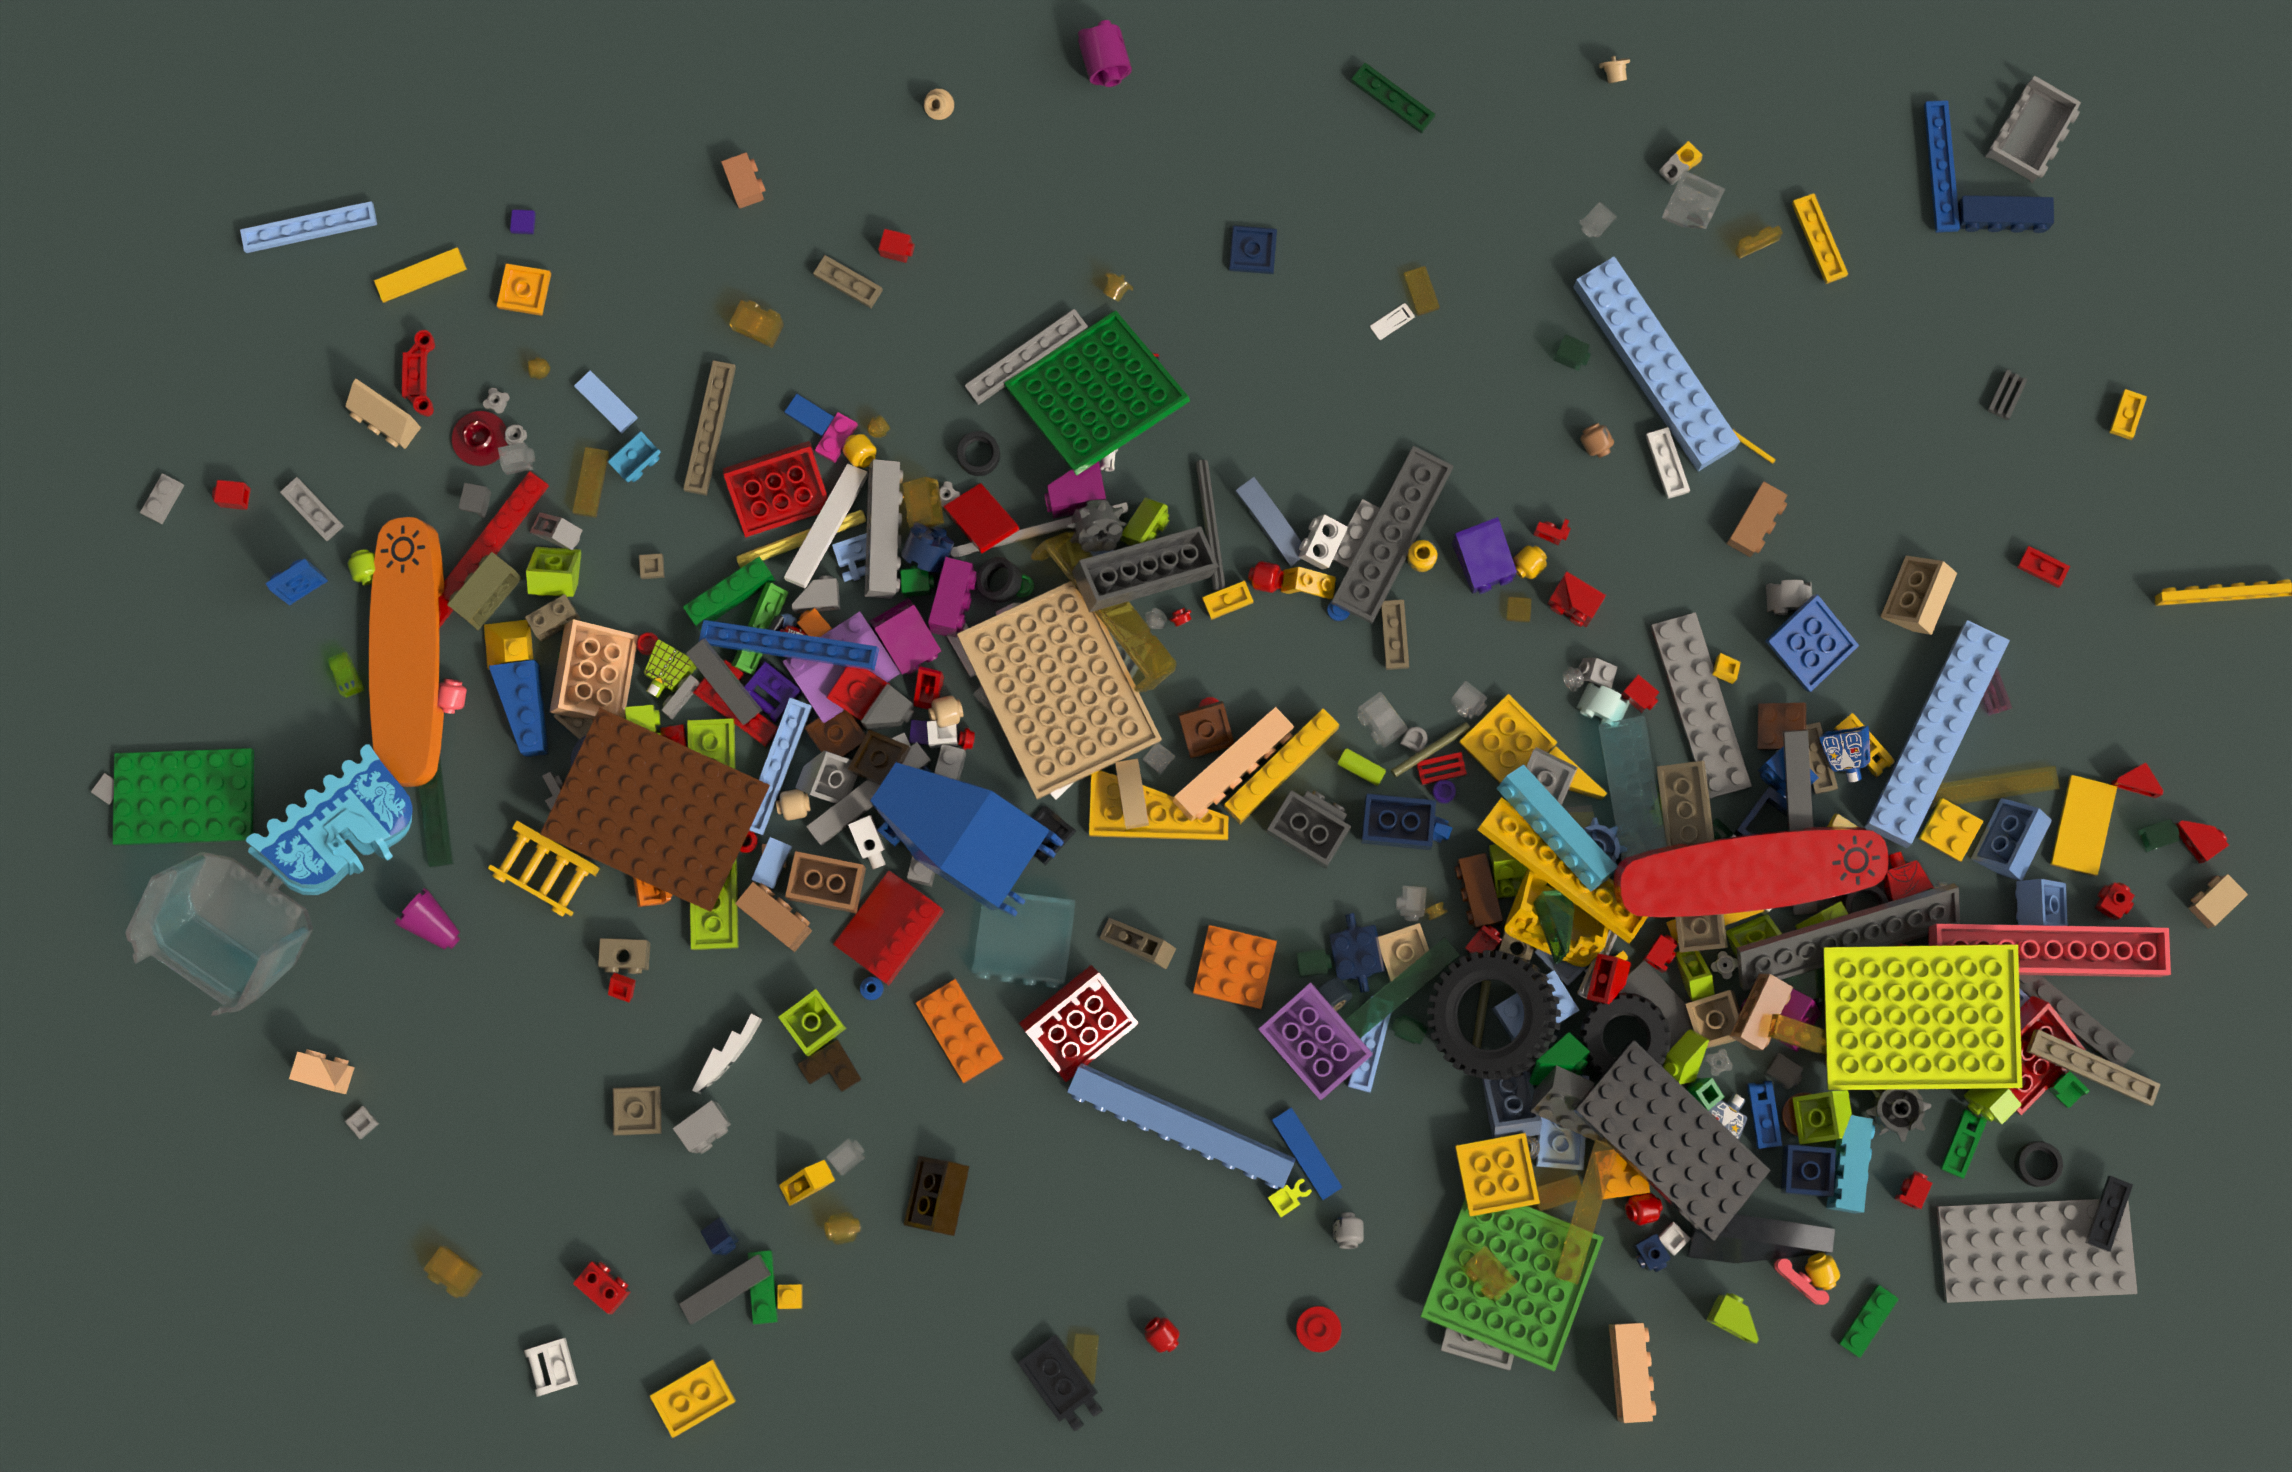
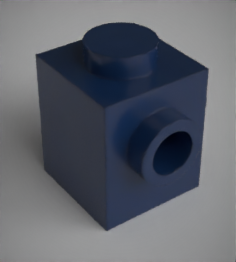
M1652 1234L1633 1245L1638 1254L1635 1258L1642 1269L1645 1267L1647 1271L1653 1269L1655 1272H1658L1668 1266L1666 1262L1671 1258L1657 1234Z

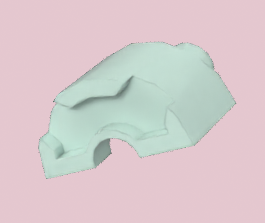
M1589 683L1577 708L1586 717L1593 718L1594 715L1602 719L1601 723L1610 728H1614V726L1618 728L1630 702L1620 698L1621 694L1602 685L1598 688L1593 683Z

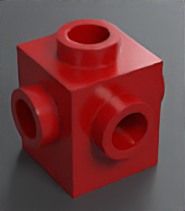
M2114 882L2108 886L2104 885L2098 894L2100 899L2094 909L2113 921L2118 920L2123 914H2128L2134 905L2132 900L2135 895L2130 892L2131 889L2120 882Z

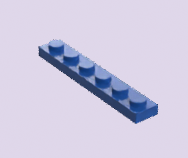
M1927 101L1924 104L1935 233L1958 232L1960 223L1948 101Z

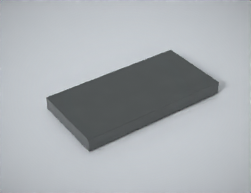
M1644 960L1628 975L1626 985L1619 993L1638 994L1648 998L1661 1009L1668 1021L1669 1031L1671 1032L1670 1051L1688 1030L1694 1029L1683 1000ZM1633 1017L1645 1029L1644 1025Z

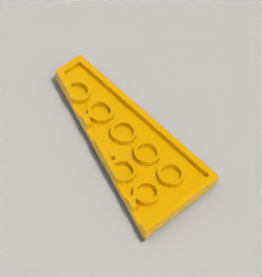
M1100 770L1091 774L1089 836L1228 841L1229 816L1208 809L1209 812L1203 818L1198 820L1196 817L1191 822L1173 803L1174 797L1144 785L1142 786L1149 826L1126 829L1118 777Z

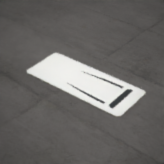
M1404 303L1370 327L1378 339L1382 340L1415 316Z

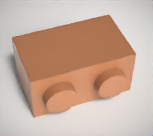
M746 152L721 161L739 209L764 200L762 192L766 190L762 179H756L754 172H757L758 169L754 158L749 160Z

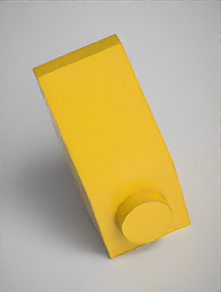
M822 1160L802 1169L781 1183L779 1187L789 1206L828 1186L835 1179L826 1161Z

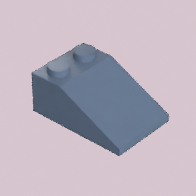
M1524 1071L1522 1076L1511 1077L1508 1080L1482 1078L1493 1139L1526 1133V1137L1540 1135L1541 1116L1531 1112L1534 1087L1529 1082L1531 1078L1530 1072Z

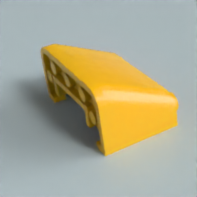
M1528 868L1504 928L1505 932L1517 940L1578 967L1588 966L1605 947L1609 929L1562 893L1546 886L1547 882Z

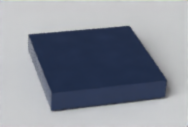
M1233 226L1229 271L1274 274L1277 229Z

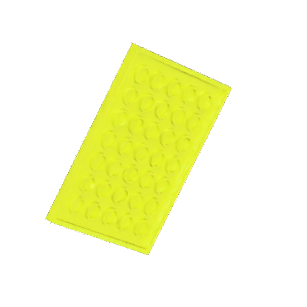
M2017 944L1823 947L1827 1090L2022 1088Z

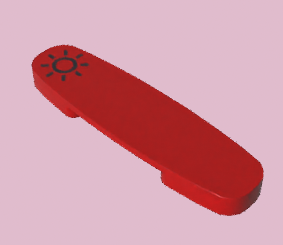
M1842 826L1808 827L1804 830L1745 835L1691 845L1676 844L1636 854L1621 861L1614 872V892L1617 902L1623 909L1636 916L1646 917L1720 915L1792 906L1853 893L1877 885L1884 879L1888 871V850L1884 839L1874 831L1860 827Z

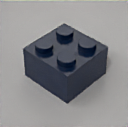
M1798 1145L1783 1146L1781 1193L1834 1197L1836 1149Z

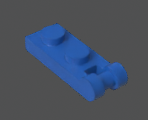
M1763 1081V1084L1747 1083L1757 1149L1782 1146L1772 1081ZM1765 1093L1766 1100H1758V1094Z

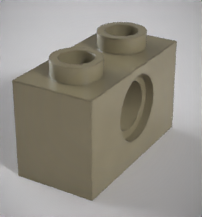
M600 938L598 966L605 969L606 973H619V969H626L629 974H642V970H649V941ZM628 951L630 955L628 961L621 963L619 961L620 953Z

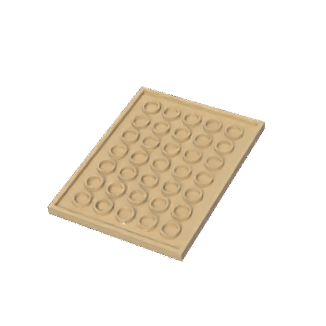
M1075 579L957 634L1036 800L1162 740L1099 611L1089 613Z

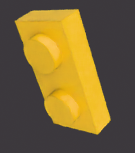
M2125 389L2122 392L2109 433L2132 440L2147 396Z
M1245 581L1202 597L1211 620L1253 603Z

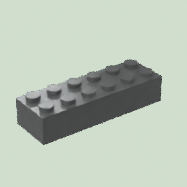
M1200 526L1079 560L1072 573L1090 613L1210 578L1219 566Z

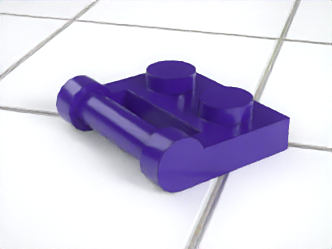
M766 662L744 687L760 708L769 714L770 719L775 723L783 716L789 698L796 699L801 693V689ZM758 685L777 700L780 705L777 708L773 707L754 692L755 687Z

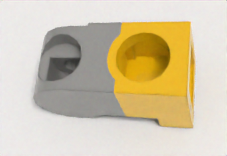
M1688 141L1660 169L1659 173L1673 185L1693 166L1695 167L1702 160L1703 155Z

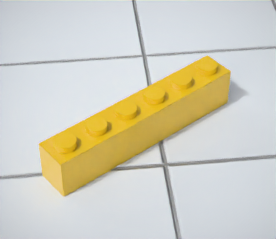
M1323 708L1224 804V809L1241 824L1338 730L1339 723Z

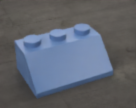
M2001 798L1971 859L2002 876L2022 881L2052 820L2037 807Z

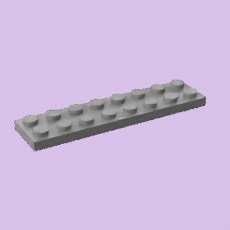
M1696 612L1651 625L1693 761H1705L1709 799L1750 788L1752 785L1717 677L1712 675L1713 664Z

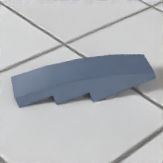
M1253 477L1239 487L1236 493L1249 509V513L1263 529V533L1291 567L1301 560L1299 558L1301 552L1299 547L1302 542L1268 494Z

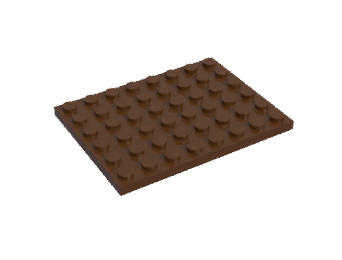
M599 708L540 835L712 912L770 785Z

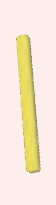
M859 510L846 515L837 533L865 523L866 517L864 512ZM811 528L738 555L736 557L738 565L742 568L759 556L762 560H766L802 546Z

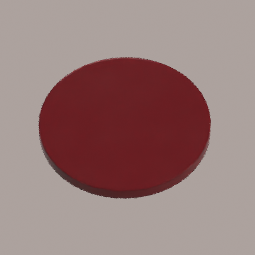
M487 411L471 412L462 417L453 430L452 445L454 451L462 461L469 465H490L499 460L507 449L508 443L505 440L507 428L503 421L493 413Z

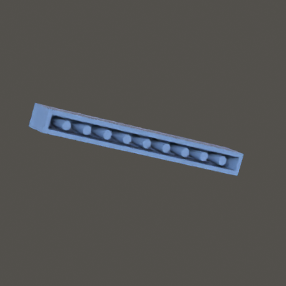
M1082 1063L1078 1066L1068 1089V1093L1072 1094L1071 1097L1079 1102L1086 1100L1092 1103L1093 1107L1099 1111L1106 1112L1108 1110L1115 1113L1114 1117L1125 1122L1131 1120L1136 1123V1127L1144 1131L1151 1129L1158 1132L1157 1136L1164 1140L1170 1141V1139L1178 1141V1145L1184 1149H1196L1201 1152V1156L1210 1160L1216 1158L1222 1161V1165L1234 1170L1235 1167L1241 1169L1247 1177L1252 1179L1261 1178L1265 1180L1266 1185L1278 1189V1187L1284 1188L1296 1160L1294 1157Z

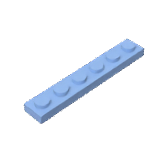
M370 201L240 229L243 249L246 253L375 226L377 225L374 204Z
M789 698L759 778L760 781L769 784L770 787L750 828L752 832L764 835L812 708L809 704Z

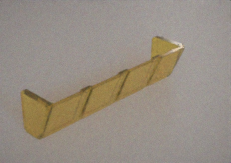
M1065 532L1045 540L1034 550L1030 557L1032 560L1044 561L1051 555L1081 594L1072 571L1079 560L1093 557L1090 552H1085L1079 542L1071 543L1070 540L1074 532ZM1129 601L1094 611L1146 677L1134 687L1136 692H1146L1154 689L1176 670L1177 662L1159 639L1150 633L1151 629Z

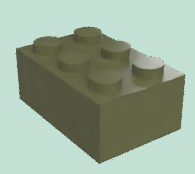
M491 552L489 556L486 555L481 559L479 568L466 577L463 587L451 595L450 602L447 605L479 631L522 578L512 567Z

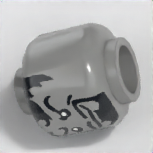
M1342 1213L1341 1217L1333 1221L1334 1242L1343 1249L1357 1248L1358 1244L1364 1240L1363 1221L1355 1217L1354 1213Z

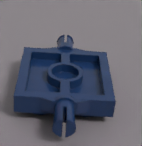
M1355 913L1347 914L1345 917L1348 929L1329 935L1337 977L1341 981L1351 978L1358 979L1360 993L1369 992L1367 977L1374 973L1385 971L1376 925L1357 927Z

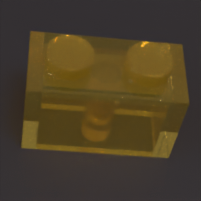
M741 300L729 323L732 330L773 348L784 326L781 315L770 309L768 312L760 309L761 306L749 300L747 303Z
M922 477L903 483V498L906 503V519L909 527L912 528L916 522L929 528L944 524L938 480Z
M440 1246L423 1269L429 1273L427 1278L438 1285L441 1282L447 1286L446 1291L455 1298L459 1296L467 1297L483 1275L481 1271L446 1246Z

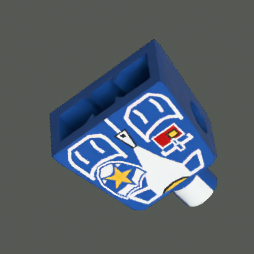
M1868 725L1828 731L1820 736V742L1831 769L1834 772L1845 770L1848 782L1861 780L1859 768L1865 767L1871 760Z

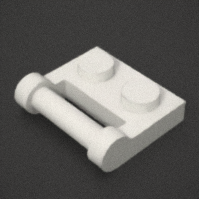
M566 1338L524 1350L526 1358H529L537 1388L535 1390L536 1397L578 1384ZM543 1353L552 1385L546 1386L537 1354Z

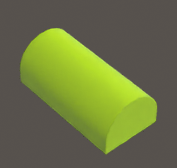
M1348 748L1344 750L1338 762L1339 766L1377 787L1386 773V769Z

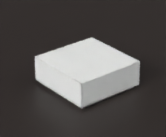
M1674 1222L1658 1236L1663 1246L1673 1256L1691 1239Z

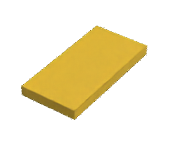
M2075 775L2069 777L2050 865L2098 876L2117 786Z

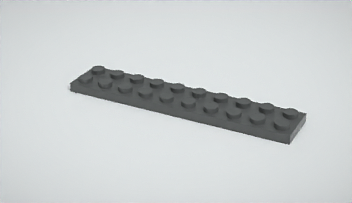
M1952 883L1736 947L1740 986L1743 990L1753 988L1759 973L1771 974L1781 980L1824 967L1823 947L1895 946L1929 936V926L1935 924H1960L1959 887Z

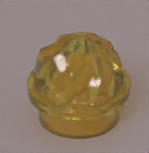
M535 357L534 360H529L530 378L540 380L548 375L550 366L545 359Z
M881 415L876 418L872 417L868 424V433L876 438L888 435L887 432L891 429Z

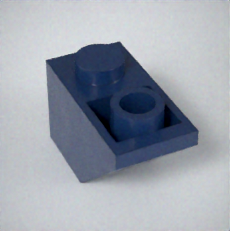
M719 1217L700 1231L709 1249L716 1255L726 1256L736 1248L735 1243L739 1241L722 1217Z

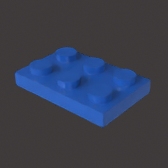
M299 559L293 562L290 568L283 573L278 572L274 574L266 585L272 593L288 605H291L328 582L324 573L307 559Z

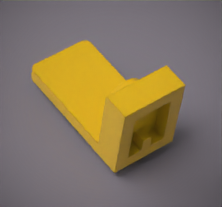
M1302 567L1283 570L1282 593L1291 594L1301 591L1326 599L1334 597L1336 581L1334 576Z

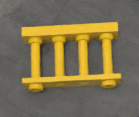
M516 821L512 829L518 832L516 835L518 838L499 869L492 865L488 867V869L494 872L492 877L503 883L506 879L551 904L553 906L551 910L562 917L565 913L572 916L574 912L566 908L584 876L587 877L589 873L596 876L600 868ZM532 840L537 843V850L520 879L517 880L507 873L524 844ZM549 851L557 854L555 858L557 861L539 891H536L527 886V883L545 853L548 854ZM571 862L577 866L575 869L577 872L557 903L546 896L563 867Z

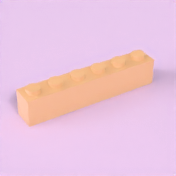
M1275 707L1174 796L1173 803L1191 822L1196 817L1200 820L1209 812L1207 808L1213 802L1217 805L1225 798L1226 795L1224 793L1229 788L1234 790L1242 783L1241 777L1246 773L1251 775L1260 766L1258 764L1259 761L1263 758L1268 760L1276 752L1274 748L1280 743L1285 745L1293 737L1291 733L1294 726Z

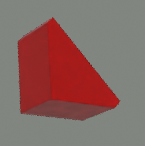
M919 667L913 706L924 709L932 708V701L940 697L944 681L941 671Z
M2146 762L2111 782V785L2117 786L2119 789L2152 798L2162 796L2164 791Z

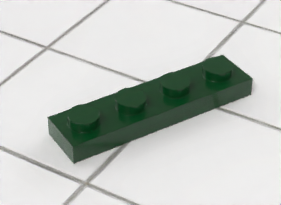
M1364 63L1351 79L1354 85L1421 134L1435 118L1436 114L1367 63Z

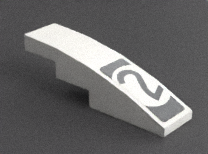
M751 1014L741 1035L732 1031L722 1052L713 1048L692 1091L699 1094L702 1093L723 1075L751 1041L762 1021L761 1018Z

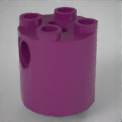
M1103 20L1096 27L1082 29L1078 32V43L1089 80L1092 84L1113 87L1120 84L1122 79L1131 73V63L1119 26L1111 24L1110 20Z

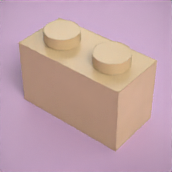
M2228 874L2222 877L2215 876L2207 884L2209 888L2204 893L2200 891L2191 899L2193 904L2188 909L2208 929L2216 926L2248 895Z

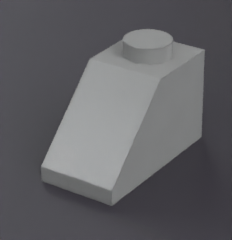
M539 512L530 533L559 547L573 550L578 544L583 530L561 517Z
M821 576L819 580H813L793 602L792 609L794 613H804L807 610L812 611L814 608L818 612L840 610L839 583L837 579H833L832 576Z

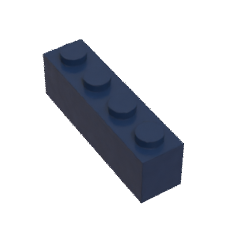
M1962 196L1958 202L1960 229H1965L1968 232H1975L1979 229H1988L1989 232H1999L2001 230H2010L2014 233L2023 232L2024 230H2033L2035 233L2046 232L2054 224V197Z

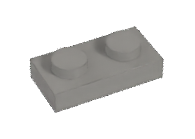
M162 474L140 513L163 524L185 485Z
M692 675L688 678H683L677 686V692L673 696L670 695L662 705L664 708L661 711L670 719H673L694 694L693 691L700 684L699 681Z

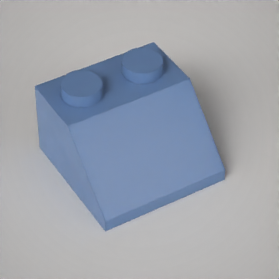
M2045 879L2016 881L2015 896L2018 910L2016 920L2018 925L2068 926L2066 883Z

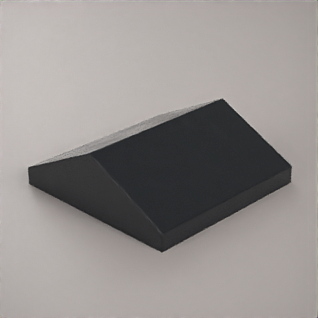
M1046 805L1033 818L1054 832L1064 842L1062 846H1057L1046 837L1041 844L1052 849L1055 853L1076 832L1073 827ZM1039 849L1033 855L1035 859L1045 866L1052 859V857Z

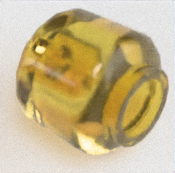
M850 1212L830 1215L828 1222L824 1223L827 1240H831L835 1245L854 1242L857 1232L861 1231L859 1219L854 1218Z

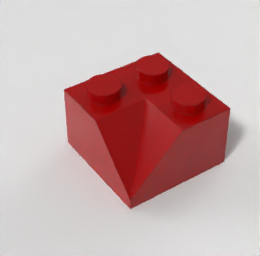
M1566 572L1551 596L1548 605L1551 606L1550 609L1556 614H1565L1571 618L1570 621L1576 626L1582 627L1583 625L1587 628L1606 595Z

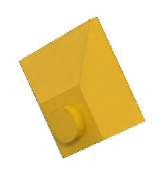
M527 620L484 625L488 670H490L489 666L533 660L531 627Z

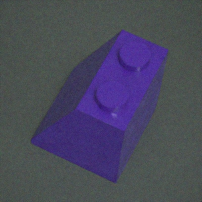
M1498 517L1455 533L1452 546L1472 594L1475 592L1483 594L1490 591L1493 585L1500 583V586H1503L1513 581L1517 571Z

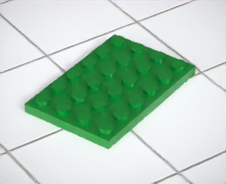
M254 749L115 753L114 845L246 841L247 837L253 834Z

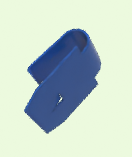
M1435 816L1433 840L1441 843L1442 839H1449L1453 829L1447 826L1449 821Z

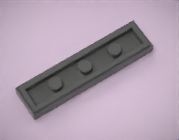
M705 638L686 653L743 725L762 711L760 706Z
M756 1255L679 1305L690 1325L694 1324L768 1278L771 1274L761 1255Z

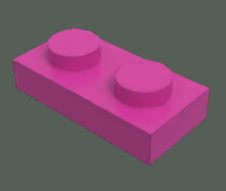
M837 412L817 445L815 452L836 463L843 451L846 439L857 428V422Z

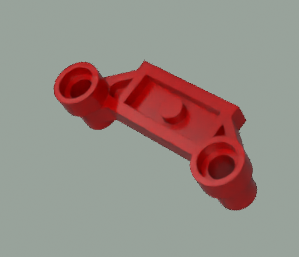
M421 330L416 333L414 337L415 344L407 353H403L402 397L408 398L413 403V408L418 414L428 417L433 414L434 408L432 401L426 396L427 354L435 348L434 337L429 331Z

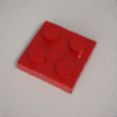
M846 666L826 698L862 721L882 690L889 683L869 670Z

